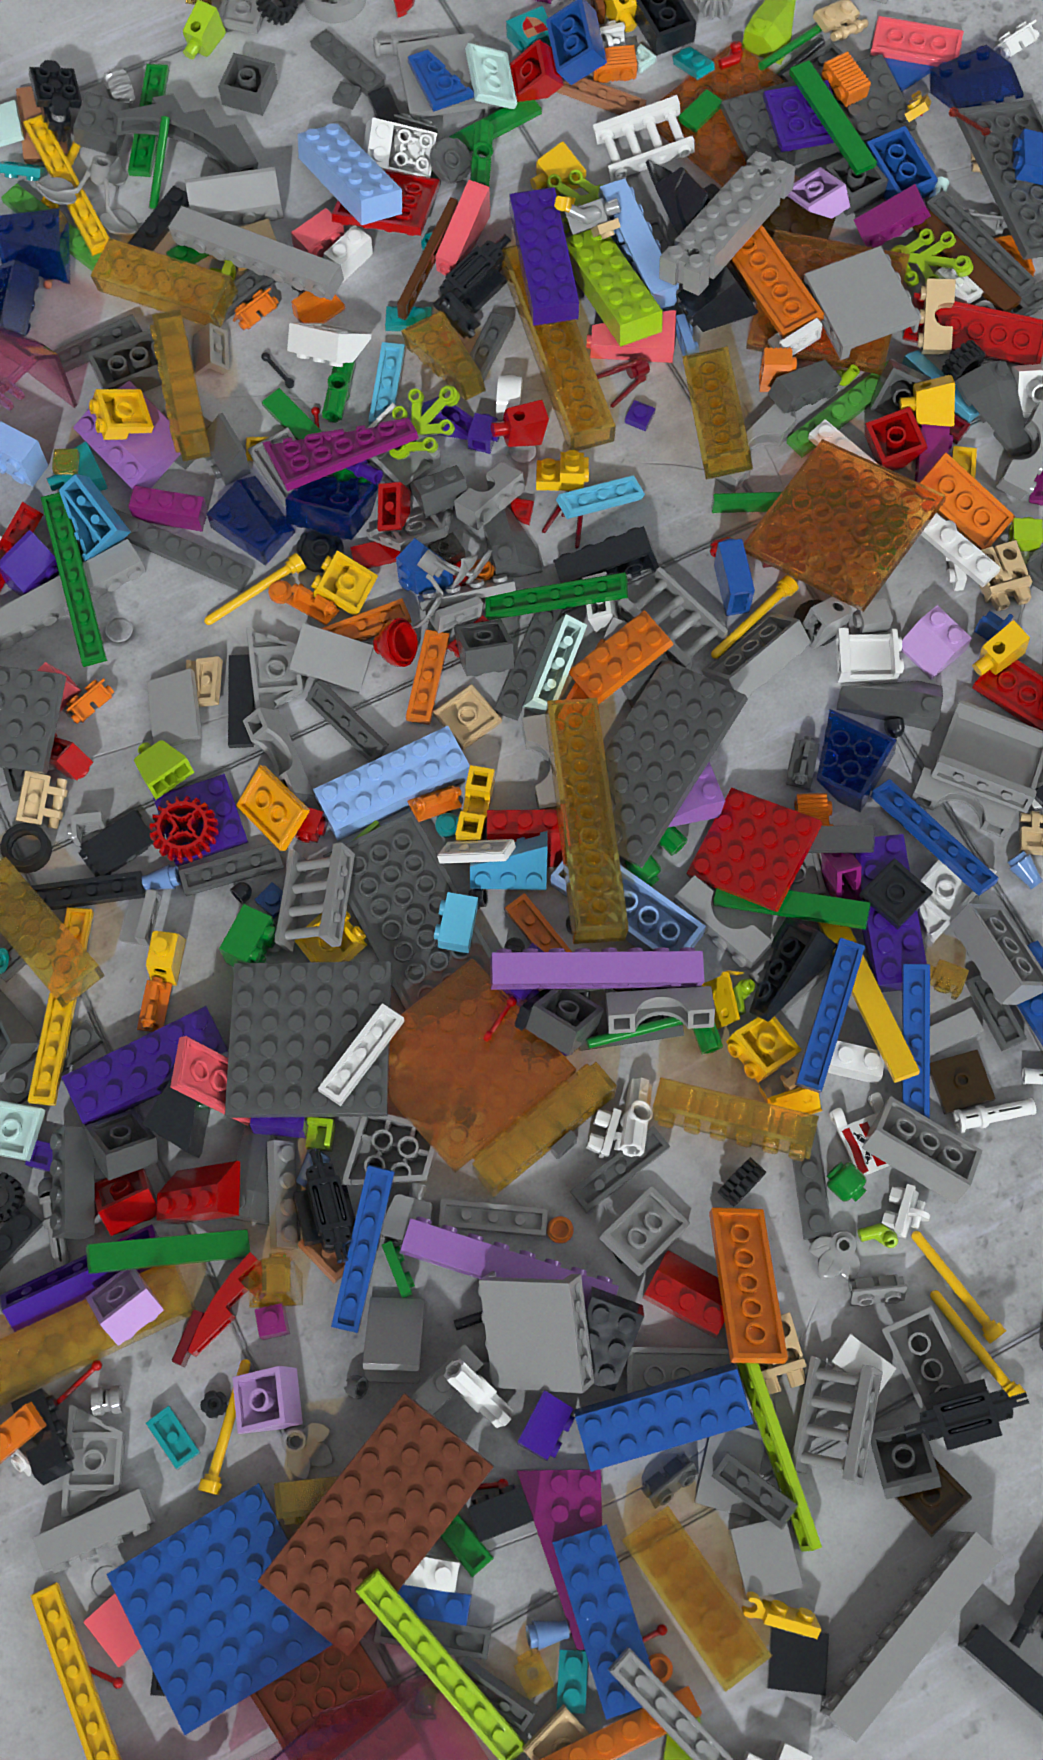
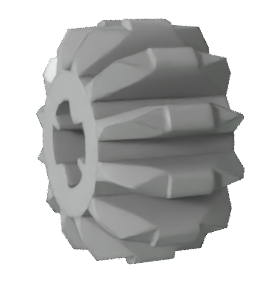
M697 0L698 12H703L704 17L711 16L712 20L714 17L721 19L723 15H728L733 0Z
M119 67L105 72L103 81L109 99L128 105L133 104L135 100L134 90L126 71Z

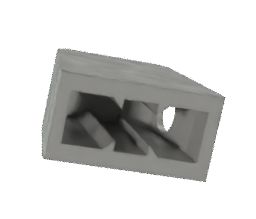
M836 594L810 608L802 625L811 641L809 646L813 650L834 637L839 628H845L851 615L857 610V606L852 599L844 601L840 595Z
M412 1182L408 1196L401 1194L394 1196L385 1215L380 1238L402 1243L410 1219L416 1220V1217L419 1216L432 1221L433 1204L423 1201L427 1186Z

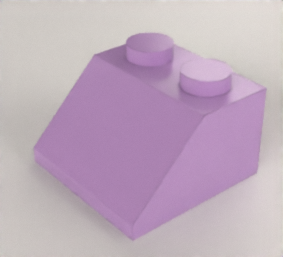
M821 167L795 182L793 190L787 195L809 212L831 219L850 208L846 184Z
M936 605L904 637L901 651L932 680L967 650L972 637Z
M136 1269L118 1272L86 1297L99 1324L118 1346L125 1340L132 1338L139 1329L147 1323L154 1321L164 1311L157 1297Z
M276 1366L232 1377L238 1434L280 1430L303 1424L297 1368Z

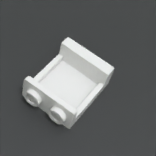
M848 628L838 629L835 637L838 683L897 682L899 675L903 674L904 661L899 658V652L902 650V638L898 637L897 629H892L890 634L850 635Z

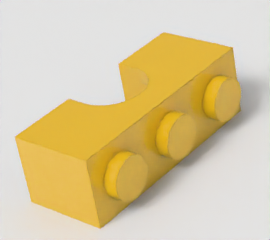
M470 765L465 786L463 810L460 811L455 834L456 841L483 840L487 822V810L490 808L495 783V769Z

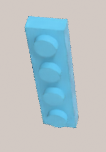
M382 342L368 420L369 426L392 403L396 405L405 344Z
M633 475L559 494L556 501L565 517L570 519L639 501L644 497L645 493Z

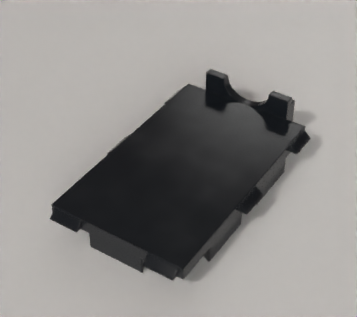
M138 810L131 811L114 824L105 827V830L90 840L80 844L81 850L78 854L95 877L111 875L112 871L114 873L126 865L127 861L130 862L148 850L147 847L153 844L154 841L150 838V833L152 832L142 821V815Z

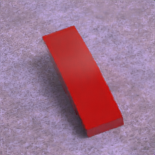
M24 502L21 503L0 540V559L29 530L34 533L44 515L43 513ZM0 573V591H1L2 587H3L4 584H5V580H4L3 576H2L1 573Z
M251 1252L230 1273L210 1302L188 1349L193 1356L197 1357L236 1318L229 1309L249 1291L242 1282L261 1264Z

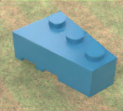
M74 474L59 489L67 515L73 522L76 540H79L82 547L84 562L119 544L131 533L90 477Z
M548 831L541 832L536 837L517 839V842H515L516 848L506 861L470 862V889L546 890Z

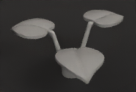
M100 155L94 156L91 166L86 170V174L77 188H74L68 180L58 177L47 178L35 183L38 191L46 199L56 204L68 205L76 202L75 194L80 192L87 179L91 177L93 183L98 185L104 184L107 213H103L100 216L104 229L118 235H132L137 232V224L130 214L121 209L114 211L110 209L108 185L119 186L124 184L127 179L119 156L110 158Z
M484 548L483 558L476 568L470 570L478 558L477 555L462 558L461 567L459 568L444 561L428 549L417 566L428 573L426 578L435 587L437 595L426 617L411 626L418 628L425 624L435 614L444 597L443 591L433 578L434 576L439 578L444 570L455 575L456 579L450 587L451 589L455 588L465 576L470 577L466 582L470 584L488 562L492 550Z

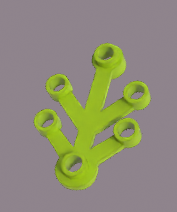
M579 170L571 171L568 181L571 185H578L589 194H578L562 183L560 176L557 174L550 175L547 180L548 188L555 187V190L562 195L576 198L575 206L598 200L600 186L603 185L594 186L583 178ZM573 174L579 177L578 181L572 179ZM556 179L558 184L552 185L550 180ZM567 216L562 219V223L568 226V230H564L565 235L571 230Z
M930 229L922 230L919 238L907 246L896 245L889 251L888 255L891 259V265L902 270L907 286L915 287L919 283V276L915 271L911 270L908 263H915L919 266L925 277V283L927 279H939L938 275L932 272L930 266L954 269L960 277H966L973 271V263L968 256H959L956 259L934 256L945 248L954 246L956 239L952 232L947 231L943 233L939 242L920 254L913 252L923 245H930L934 241V234ZM926 235H930L929 238L923 239ZM951 237L949 242H945L947 238ZM911 277H915L913 281H908Z
M451 385L444 386L439 392V398L422 417L424 394L417 388L410 390L408 398L412 402L411 423L418 435H451L455 430V426L451 421L445 419L439 424L429 423L445 406L452 407L459 402L460 394L458 390ZM448 391H451L450 396L448 398H445V394ZM419 393L418 399L414 400V395ZM396 406L392 411V416L396 420L408 418V411L402 406ZM402 410L403 415L397 417L398 412ZM449 424L450 428L444 431V426ZM427 437L423 442H409L402 445L400 450L394 448L389 450V453L395 459H404L411 452L427 451L434 453L438 449V442L432 437ZM433 442L432 448L428 449V443Z

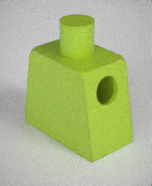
M197 0L183 28L182 33L187 42L183 54L191 60H194L197 54L208 57L225 36L226 31L216 7Z
M163 740L158 741L154 745L145 742L138 747L139 755L135 757L134 762L156 800L195 773L185 755Z

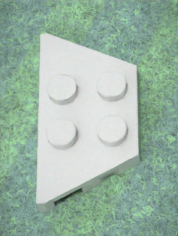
M940 860L920 880L933 891V894L917 910L929 939L933 943L949 927L950 922L977 895ZM989 868L994 874H996L997 871Z

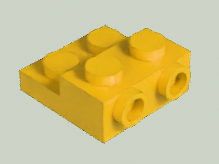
M96 389L93 398L89 401L90 413L95 414L97 418L95 421L96 432L102 433L104 440L127 439L129 433H152L154 426L141 389Z
M576 450L560 452V461H555L551 458L537 460L536 490L574 491L584 488V482H589V457H584V452Z
M337 550L332 557L327 556L321 565V568L324 569L322 576L317 574L310 587L314 589L313 597L320 595L329 601H333L334 605L355 616L359 614L378 575Z
M347 910L341 946L331 947L319 936L295 939L296 944L310 962H349L367 946L363 940L366 938L365 933L358 926L353 927L348 921L351 916ZM320 913L306 927L319 926L321 924L322 913Z
M775 1016L769 1022L757 1017L735 1031L726 1041L730 1055L734 1058H739L744 1064L745 1074L751 1079L755 1078L758 1083L776 1072L779 1067L802 1051Z

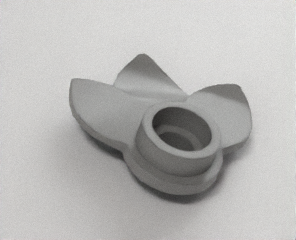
M838 1231L832 1237L821 1236L813 1241L809 1252L820 1257L818 1261L820 1279H831L841 1273L847 1281H853V1278L857 1276L860 1261L855 1254L857 1242L851 1233ZM842 1240L848 1242V1247L845 1250L839 1248V1243Z
M311 1423L303 1429L292 1427L284 1433L282 1447L288 1453L287 1465L290 1471L298 1478L306 1480L310 1473L311 1465L320 1467L333 1462L331 1450L323 1442L330 1433V1429L320 1423ZM294 1436H299L301 1439V1444L298 1447H293L291 1444Z

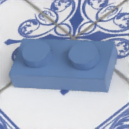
M685 314L676 315L675 334L686 367L694 366L696 355H699V346L697 341H693L692 325L687 322Z

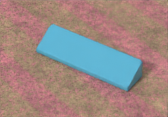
M919 350L908 353L903 358V365L931 377V379L946 376ZM955 384L954 414L970 423L980 413L973 405L969 407L964 402Z

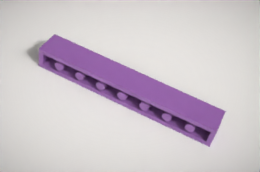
M665 947L655 948L653 951H643V948H629L627 952H617L616 948L601 949V952H591L589 948L575 949V952H565V949L553 948L549 952H538V949L534 948L524 949L523 952H512L511 949H498L490 957L491 990L701 987L704 983L703 951H695L693 947L680 948L679 951H669V948Z
M419 1216L416 1217V1220L410 1219L399 1251L400 1254L477 1279L483 1278L491 1271L496 1272V1277L560 1280H564L570 1274H581L584 1302L587 1299L591 1286L614 1295L617 1294L619 1287L612 1284L613 1279L597 1275L596 1279L587 1276L586 1270L572 1267L571 1270L561 1267V1262L546 1258L545 1262L535 1259L536 1255L531 1252L520 1250L519 1253L509 1250L510 1246L500 1242H494L491 1245L483 1242L484 1238L472 1233H468V1236L457 1234L458 1229L442 1225V1228L431 1225V1220Z

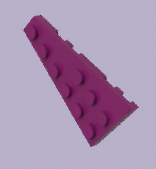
M403 418L380 422L378 427L365 428V425L356 426L354 431L344 432V429L308 434L304 439L293 441L292 437L284 438L282 443L271 444L270 441L262 442L284 487L287 491H290L419 438L410 419Z
M590 1469L517 1471L576 1649L585 1650L552 1542L602 1526L601 1469L592 1472Z

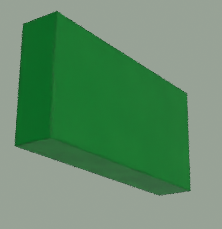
M706 89L679 115L678 122L696 133L721 109V101L723 100Z
M459 1513L440 1536L472 1578L494 1559Z

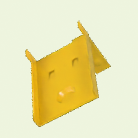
M722 971L721 976L702 984V987L711 986L715 1006L714 1022L717 1029L740 1020L730 975L739 976L744 972Z
M758 1085L762 1097L771 1108L773 1124L777 1129L782 1128L781 1124L823 1111L820 1105L819 1093L799 1087L767 1098L760 1085Z

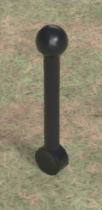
M264 352L261 355L262 360L267 361L285 381L287 388H293L294 380L288 378L270 359L269 353Z

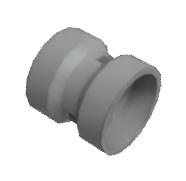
M121 1385L112 1386L110 1389H103L102 1387L92 1388L91 1409L93 1416H102L105 1412H112L113 1414L123 1413L124 1393Z

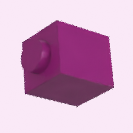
M282 1303L254 1309L259 1337L262 1340L290 1334L286 1309Z

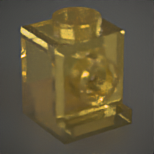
M939 959L935 966L930 965V985L934 986V989L940 993H952L951 999L956 1000L962 992L969 970Z
M532 1649L516 1657L518 1663L514 1664L513 1667L528 1700L555 1686L539 1651L533 1654ZM531 1667H535L538 1670V1676L535 1679H530L527 1676V1671Z

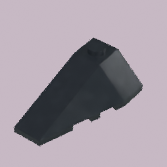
M786 917L773 938L771 947L774 950L771 959L765 962L764 969L767 971L764 980L757 986L749 1012L769 1022L825 967L837 944L819 930Z

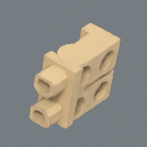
M1014 540L995 546V548L982 549L981 551L1001 567L1000 572L984 587L980 586L982 593L985 595V602H991L997 612L1005 610L1010 606L1008 597L1014 596L1017 605L1028 603L1032 598L1029 589L1032 579L1028 575L1017 541Z
M790 1312L781 1315L788 1360L785 1364L759 1363L769 1395L781 1391L777 1376L785 1373L790 1388L806 1384L803 1368L807 1366L803 1359Z

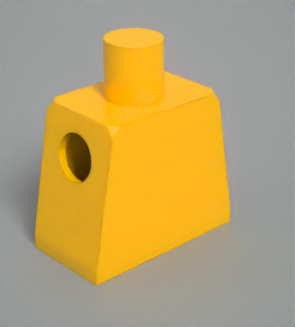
M603 0L605 15L609 21L623 22L625 32L627 33L637 27L634 20L637 8L636 0Z
M562 141L537 160V176L530 179V184L533 190H539L544 187L548 188L547 180L549 176L557 174L560 176L562 183L575 190L581 187L569 183V174L573 170H579L583 178L586 179V169ZM576 174L572 175V179L574 181L579 180V177ZM556 179L550 180L552 185L558 184ZM556 191V196L561 195V193Z
M952 375L915 383L913 385V397L900 398V410L911 407L918 424L954 426L955 381Z
M1014 620L1011 621L982 646L980 659L972 664L974 670L980 676L989 670L995 675L1025 654L1030 637Z
M152 932L146 960V968L150 980L153 977H159L163 979L162 982L172 983V985L177 986L186 939L183 936L170 932Z

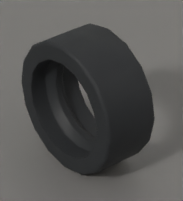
M27 822L16 824L9 828L3 835L0 843L1 854L11 868L21 873H32L40 870L50 860L52 853L51 841L43 829L36 824ZM27 835L37 837L41 843V848L35 857L26 861H19L14 858L12 847L19 838Z

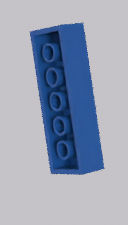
M734 1363L574 1409L575 1419L591 1472L753 1424L738 1369Z

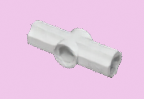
M642 1077L632 1078L629 1081L625 1112L620 1118L622 1126L620 1149L624 1155L630 1157L641 1156L644 1153L648 1121L653 1115L650 1106L652 1085L649 1083V1080Z
M461 1359L451 1361L447 1365L444 1377L461 1393L460 1396L477 1413L480 1411L496 1428L506 1426L510 1422L513 1410L496 1394L497 1391L480 1374L477 1375Z

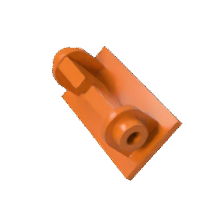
M271 287L266 291L261 289L252 296L253 301L249 304L244 302L235 309L236 314L232 321L235 322L239 319L240 322L238 324L241 329H250L261 320L260 316L256 313L257 311L265 317L275 310L279 301L275 296L270 297Z
M295 583L291 589V592L294 594L286 601L287 604L324 625H327L340 612L333 601H329L320 595L313 597L314 592L304 587L303 584L298 585Z
M104 678L99 682L96 679L85 687L87 692L81 698L76 695L66 704L69 708L66 709L65 713L68 714L71 711L73 713L71 718L76 724L79 722L83 723L95 712L90 705L91 702H94L100 708L112 698L114 691L109 685L106 687L102 685L105 681Z
M452 785L410 799L407 802L417 821L421 822L461 808L462 804L458 799V796H461V789L459 786L455 787Z
M159 977L147 980L137 1030L153 1032L164 1027L172 983L162 982L163 979Z

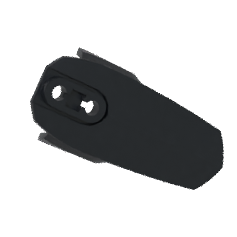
M648 159L645 163L658 196L677 234L680 235L720 189L714 184L702 188L683 167L672 172Z

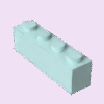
M567 614L555 623L523 704L524 708L538 715L554 711L586 630V624Z

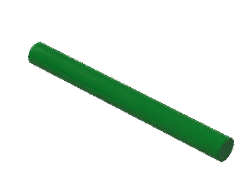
M818 24L760 61L758 63L759 69L765 70L821 33L822 29Z
M161 116L149 201V209L152 210L159 203L170 118L167 116Z
M667 1017L640 1024L635 1032L606 1033L587 1038L586 1043L588 1048L591 1049L682 1025L683 1023L674 1017Z

